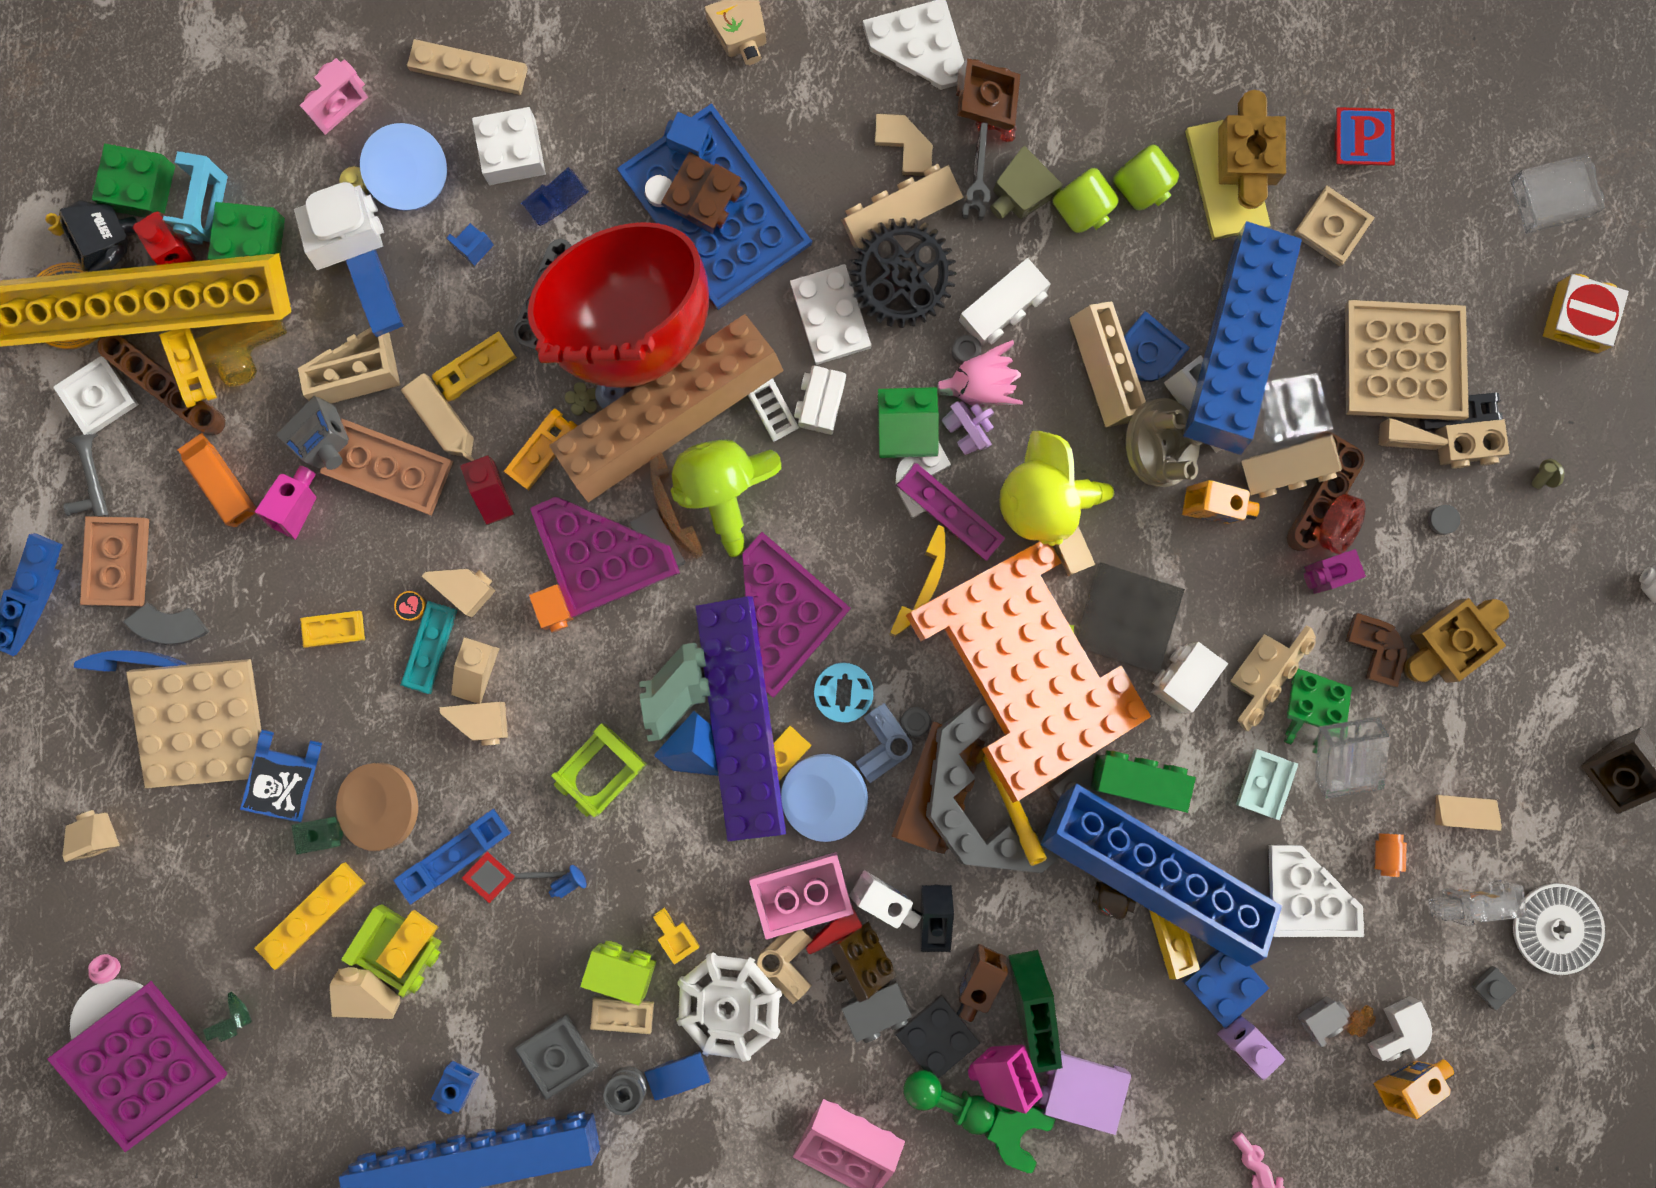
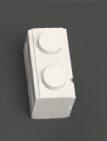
M812 366L810 373H804L801 390L806 392L804 400H798L794 418L799 419L798 427L825 434H833L846 381L845 373L818 366Z

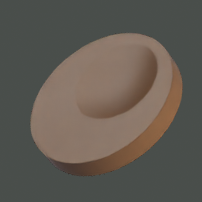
M387 763L366 764L354 769L341 784L337 795L336 813L341 830L354 845L368 851L386 850L402 843L412 832L418 816L417 793L409 777L399 768Z

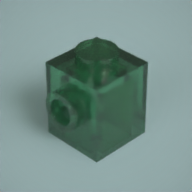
M336 816L291 825L296 855L341 846L340 840L343 838V831L341 830L340 823L336 820Z

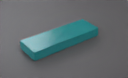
M427 601L400 686L431 694L458 612L457 609Z

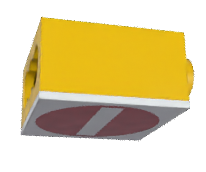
M1582 274L1569 275L1557 284L1543 337L1594 353H1600L1613 347L1629 291L1617 288L1616 285L1591 280Z

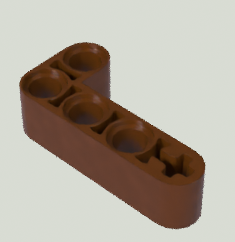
M1323 431L1309 438L1307 441L1328 436L1333 433ZM1333 434L1342 470L1336 472L1337 477L1330 480L1336 483L1337 493H1332L1328 489V480L1323 482L1317 480L1288 531L1287 543L1293 550L1305 551L1318 545L1364 465L1363 452ZM1343 455H1346L1351 459V468H1347L1343 465ZM1314 505H1318L1322 508V519L1317 518L1314 515ZM1308 529V531L1305 534V538L1308 541L1303 542V535L1300 533Z

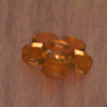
M1366 1005L1362 1008L1361 1012L1355 1010L1351 1014L1350 1020L1352 1023L1347 1026V1032L1350 1035L1362 1037L1367 1033V1027L1374 1025L1376 1016L1373 1015V1008Z

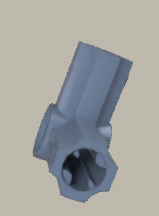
M885 703L863 717L881 742L879 746L856 761V764L869 783H872L897 764L909 758L913 752L912 740L907 736ZM898 738L904 739L908 744V750L902 756L895 755L891 747L892 743Z

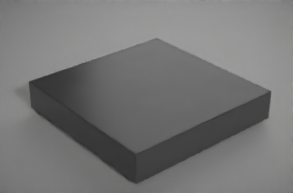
M568 1014L514 1048L545 1100L551 1098L599 1066Z

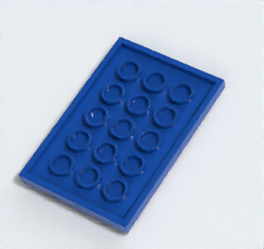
M711 103L692 116V118L704 122L711 127L712 137L702 159L712 165L716 163L741 177L739 186L743 187L736 203L730 201L725 211L729 215L721 229L716 226L713 234L665 207L653 206L646 199L645 185L647 181L653 176L662 175L673 182L687 157L669 149L665 136L622 164L617 170L654 223L676 228L688 236L694 243L707 274L709 299L716 309L719 310L810 247L812 240Z

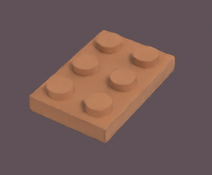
M85 516L80 605L144 606L149 519Z

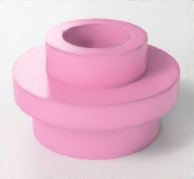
M108 954L96 957L89 964V978L95 984H104L113 980L120 971V962L117 958L111 957Z

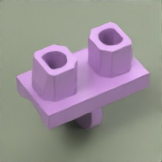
M957 401L950 406L952 410L942 419V422L950 432H954L963 425L969 433L957 442L965 455L977 450L987 449L992 445L980 427L981 424L986 432L994 428L989 421V418L994 414L991 408L983 412L978 403L971 407L976 416L974 418L964 401L960 403Z

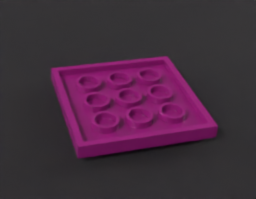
M152 981L148 982L47 1058L124 1152H127L224 1079L228 1074Z

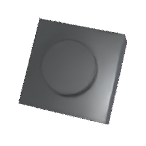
M1491 966L1471 985L1474 991L1493 1010L1499 1009L1517 991L1512 983L1494 966Z

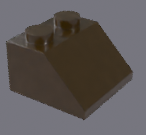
M1642 727L1614 739L1581 765L1582 769L1617 814L1656 798V745Z

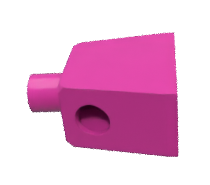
M300 465L293 478L280 474L257 507L255 513L269 528L296 540L316 500L315 494L309 488L316 473Z
M1025 1045L992 1046L969 1066V1078L972 1081L979 1082L983 1095L988 1102L1026 1114L1043 1096Z

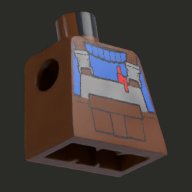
M978 944L959 986V1001L962 1002L957 1011L959 1017L973 1022L978 1010L988 1013L1008 974L1006 956Z

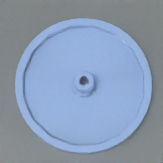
M396 123L380 128L369 137L361 152L360 171L365 186L379 202L396 210L411 211L427 206L438 197L446 182L447 163L441 146L430 133L415 125Z
M817 754L805 758L790 770L782 786L781 800L785 816L795 830L809 839L831 842L846 837L861 823L867 810L868 792L864 779L851 763L835 755Z

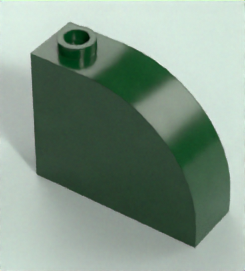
M1033 950L1008 955L1020 1028L1034 1072L1040 1073L1061 1069L1063 1066L1054 995L1039 951Z

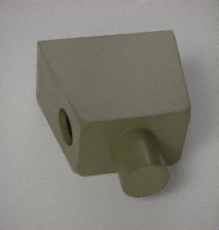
M1023 146L995 183L993 191L999 198L990 206V209L999 219H1003L1011 210L1018 218L1023 219L1052 200L1060 192L1063 184Z

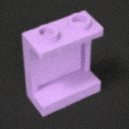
M1061 1051L1063 1068L1046 1071V1074H1049L1047 1086L1041 1087L1043 1096L1038 1100V1103L1042 1104V1111L1045 1115L1116 1135L1131 1074L1125 1068L1115 1065L1114 1068L1067 1055Z

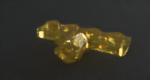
M282 319L229 324L198 337L195 341L205 368L208 369L216 366L221 380L228 386L236 387L245 385L255 378L257 370L251 357L252 350L287 334V330Z

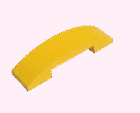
M937 526L924 554L935 559L913 610L928 603L938 585L945 559L946 546L943 526ZM904 606L901 607L889 635L895 637L911 625L906 615L913 610Z

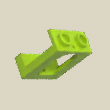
M601 723L593 731L594 734L558 772H554L551 775L556 780L553 785L563 795L567 796L570 794L578 801L575 806L586 817L590 814L593 817L599 816L647 765L605 723ZM606 744L627 765L600 793L594 796H586L578 790L576 777L581 769Z

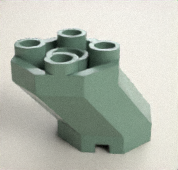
M696 643L683 644L652 680L639 682L640 688H646L645 693H640L645 729L652 730L653 734L647 735L648 742L662 740L694 704L705 703V697L711 696L708 678L706 679V677L703 678L701 667H706L704 649L697 648Z

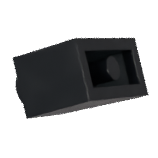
M922 885L921 952H951L954 920L952 885Z

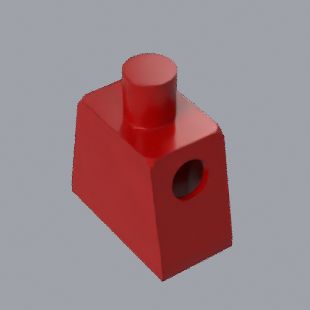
M156 211L133 225L134 231L157 265L197 261L183 236L175 233L173 228L163 221V216L167 215ZM172 253L178 254L175 259L171 260V259H172V256L169 255V254H172Z

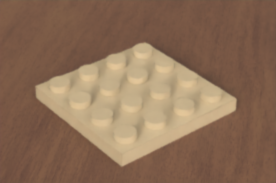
M1360 300L1347 301L1345 304L1346 415L1462 421L1469 417L1466 306Z
M251 659L133 669L126 672L145 788L245 780L249 778L261 733Z

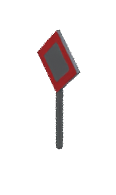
M487 851L466 872L462 879L490 904L513 879L560 878L568 873V871L512 873L495 856Z

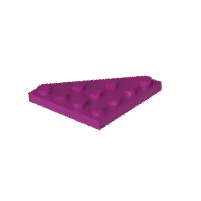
M560 497L551 498L530 508L571 617L580 616L680 574L670 546Z
M761 532L742 553L745 597L752 596L754 600L766 692L774 698L851 608L767 535Z

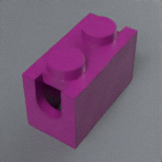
M1356 549L1304 566L1306 571L1304 573L1305 582L1308 588L1313 590L1314 594L1366 577Z

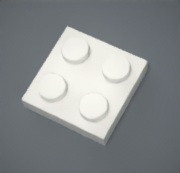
M102 356L53 387L84 435L95 434L139 405L115 367Z

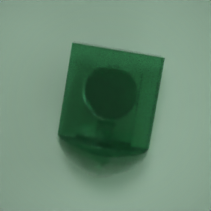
M233 992L228 993L231 1018L203 1029L207 1041L216 1037L219 1038L220 1042L238 1035L236 1029L252 1023L247 1007Z

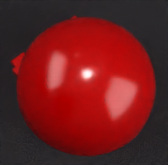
M649 222L629 223L599 231L582 239L565 250L546 268L532 290L528 304V320L531 330L538 340L535 349L538 352L540 363H557L562 369L573 376L591 384L605 387L625 388L640 386L663 377L688 357L702 334L709 309L707 274L698 250L691 239L683 232L667 225Z

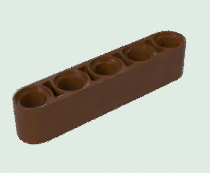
M119 335L106 336L99 339L97 349L102 357L193 428L208 435H217L223 431L226 424L224 415L206 400L198 401L195 406L189 408L186 406L181 408L180 405L183 398L175 376L133 343ZM120 344L119 352L113 355L115 346ZM143 361L142 369L136 373L137 364ZM166 379L165 387L162 390H158L159 382ZM211 414V422L204 426L203 419L206 415Z

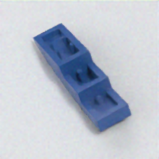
M376 249L347 259L346 262L373 334L378 337L403 327L404 325L396 308L397 304L390 290L389 281Z

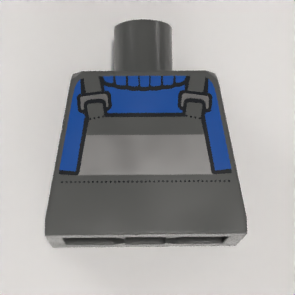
M315 395L276 434L302 461L319 469L326 467L329 470L336 469L342 464L343 460L339 452L349 441L336 407Z

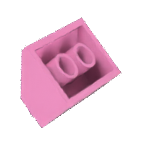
M837 852L752 876L749 879L766 940L854 914Z
M823 1099L813 1114L793 1158L850 1188H883L895 1172L905 1141L896 1137L892 1132L882 1130L869 1123L865 1118L851 1114L842 1109L838 1104Z

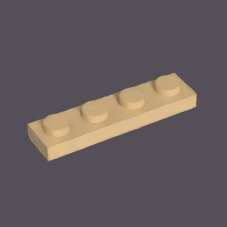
M416 39L413 41L407 64L408 69L413 72L518 95L522 93L528 69L525 63Z

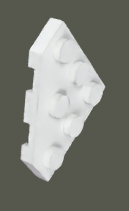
M935 0L863 20V29L870 52L879 57L881 55L895 62L899 68L914 76H921L940 90L957 86L958 70L963 65L964 59L946 0Z
M1269 845L1270 899L1282 905L1273 937H1364L1363 906L1324 867H1321L1303 846Z

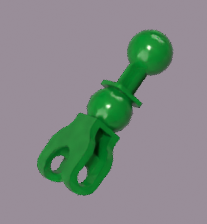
M919 1070L910 1074L903 1087L904 1098L912 1108L927 1111L936 1106L953 1114L952 1119L956 1125H961L963 1129L971 1134H984L988 1140L994 1142L995 1148L1005 1164L1029 1174L1034 1172L1037 1162L1029 1152L1020 1147L1021 1137L1027 1130L1032 1128L1051 1131L1056 1121L1054 1117L1045 1115L1042 1109L1036 1105H1033L1025 1114L988 1102L984 1096H971L965 1090L961 1097L943 1090L937 1076L926 1070Z

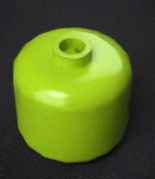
M1152 144L1144 148L1121 167L1113 176V183L1131 206L1140 211L1145 210L1154 203L1158 207L1171 196L1169 190L1178 182L1179 173L1157 145Z
M1090 168L1053 197V205L1072 231L1082 233L1092 226L1097 230L1108 222L1110 218L1107 215L1114 210L1119 199L1097 168Z

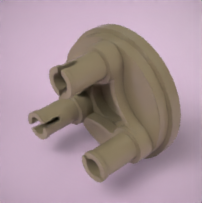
M1158 398L1143 403L1132 415L1127 428L1126 451L1129 463L1135 474L1143 482L1154 487L1173 486L1183 479L1193 480L1198 474L1196 462L1202 442L1183 436L1190 411L1172 399Z

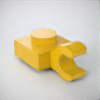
M665 907L654 914V920L664 933L658 937V941L674 965L700 947L684 921L675 926Z

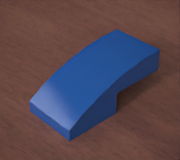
M700 1051L676 1061H668L644 1072L655 1101L691 1090L711 1081Z

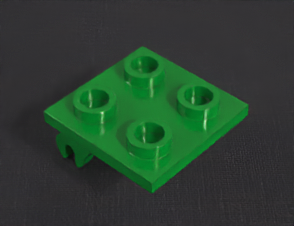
M1298 668L1292 679L1286 717L1292 721L1286 730L1285 735L1287 737L1284 743L1291 745L1304 723L1321 728L1314 740L1313 745L1315 747L1312 753L1319 755L1332 734L1344 738L1347 731L1352 687Z

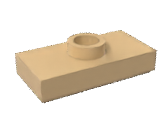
M594 997L590 1029L651 1034L654 1002L642 1001L638 1006L619 999Z

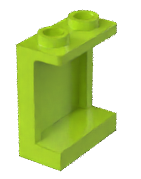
M381 904L372 909L341 960L350 966L358 964L362 968L371 971L375 976L400 991L398 995L404 998L411 992L415 994L425 980L421 975L427 966L431 968L439 958L441 952L437 949L442 941L432 936L404 977L398 978L377 963L376 960L401 927L405 918Z

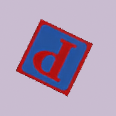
M1337 107L1335 130L1336 164L1394 166L1395 109Z

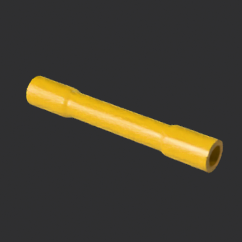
M984 755L983 761L1003 799L1029 864L1033 866L1042 863L1047 857L1020 801L1012 803L986 755Z

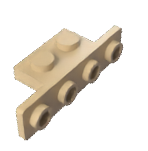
M1306 625L1290 648L1264 634L1230 682L1233 686L1253 697L1238 718V722L1244 730L1249 731L1252 726L1255 727L1261 722L1265 708L1270 702L1273 703L1279 697L1283 683L1287 678L1290 679L1295 675L1299 667L1298 663L1304 654L1308 655L1313 650L1316 636L1311 627Z

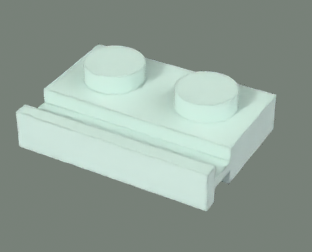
M1254 749L1236 805L1280 820L1298 763L1259 749Z

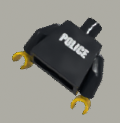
M78 200L70 206L60 209L59 216L49 213L45 218L46 222L52 225L48 228L51 233L56 236L65 234L83 272L112 270L127 253V236L136 234L133 229V225L137 223L136 218L132 216L118 220L112 206L108 204L100 205Z

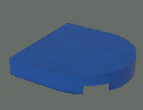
M1146 311L1124 335L1138 379L1144 382L1156 381L1166 376L1190 348Z

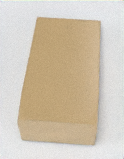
M1388 418L1380 424L1379 445L1437 450L1448 444V439L1398 420Z

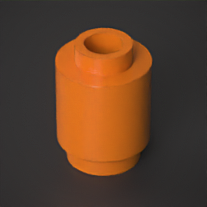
M1379 833L1378 841L1375 840L1374 869L1381 870V876L1400 877V871L1406 872L1407 843H1404V835Z

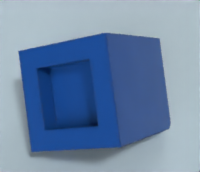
M471 223L457 238L451 234L446 237L452 247L474 266L494 246L489 237L484 232H480Z

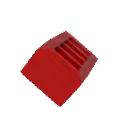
M853 905L854 914L831 920L812 938L813 940L806 946L808 954H813L862 928V922Z

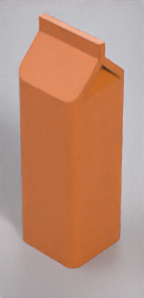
M200 433L177 449L181 454L182 462L225 525L237 527L256 514L257 508L219 452L206 439L203 433Z

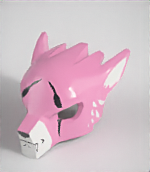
M1014 341L1006 342L982 355L965 361L956 370L953 378L938 382L939 395L955 396L971 406L978 403L980 407L1023 404L1021 400L1006 397L1016 390L1017 385L1010 384L1020 378L1021 373L1018 370L1007 367L1009 363L1013 362L1010 357L1000 356L1014 345Z

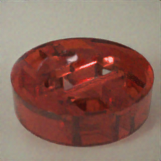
M1346 493L1339 496L1333 502L1325 515L1320 529L1319 541L1322 548L1336 554H1341L1352 545L1359 534L1365 517L1366 508L1365 502L1362 499Z

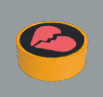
M413 591L401 593L396 598L394 604L396 614L407 621L420 619L426 607V601L423 596Z

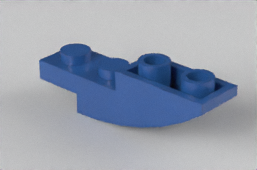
M37 533L28 535L11 589L4 590L0 601V651L11 656L17 655L34 629L57 580L60 570L56 569L55 566L63 544Z

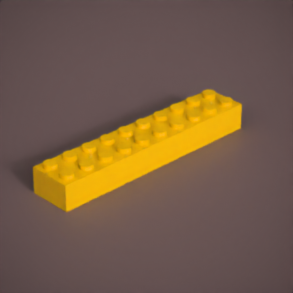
M279 253L1 280L0 347L281 320L292 311Z

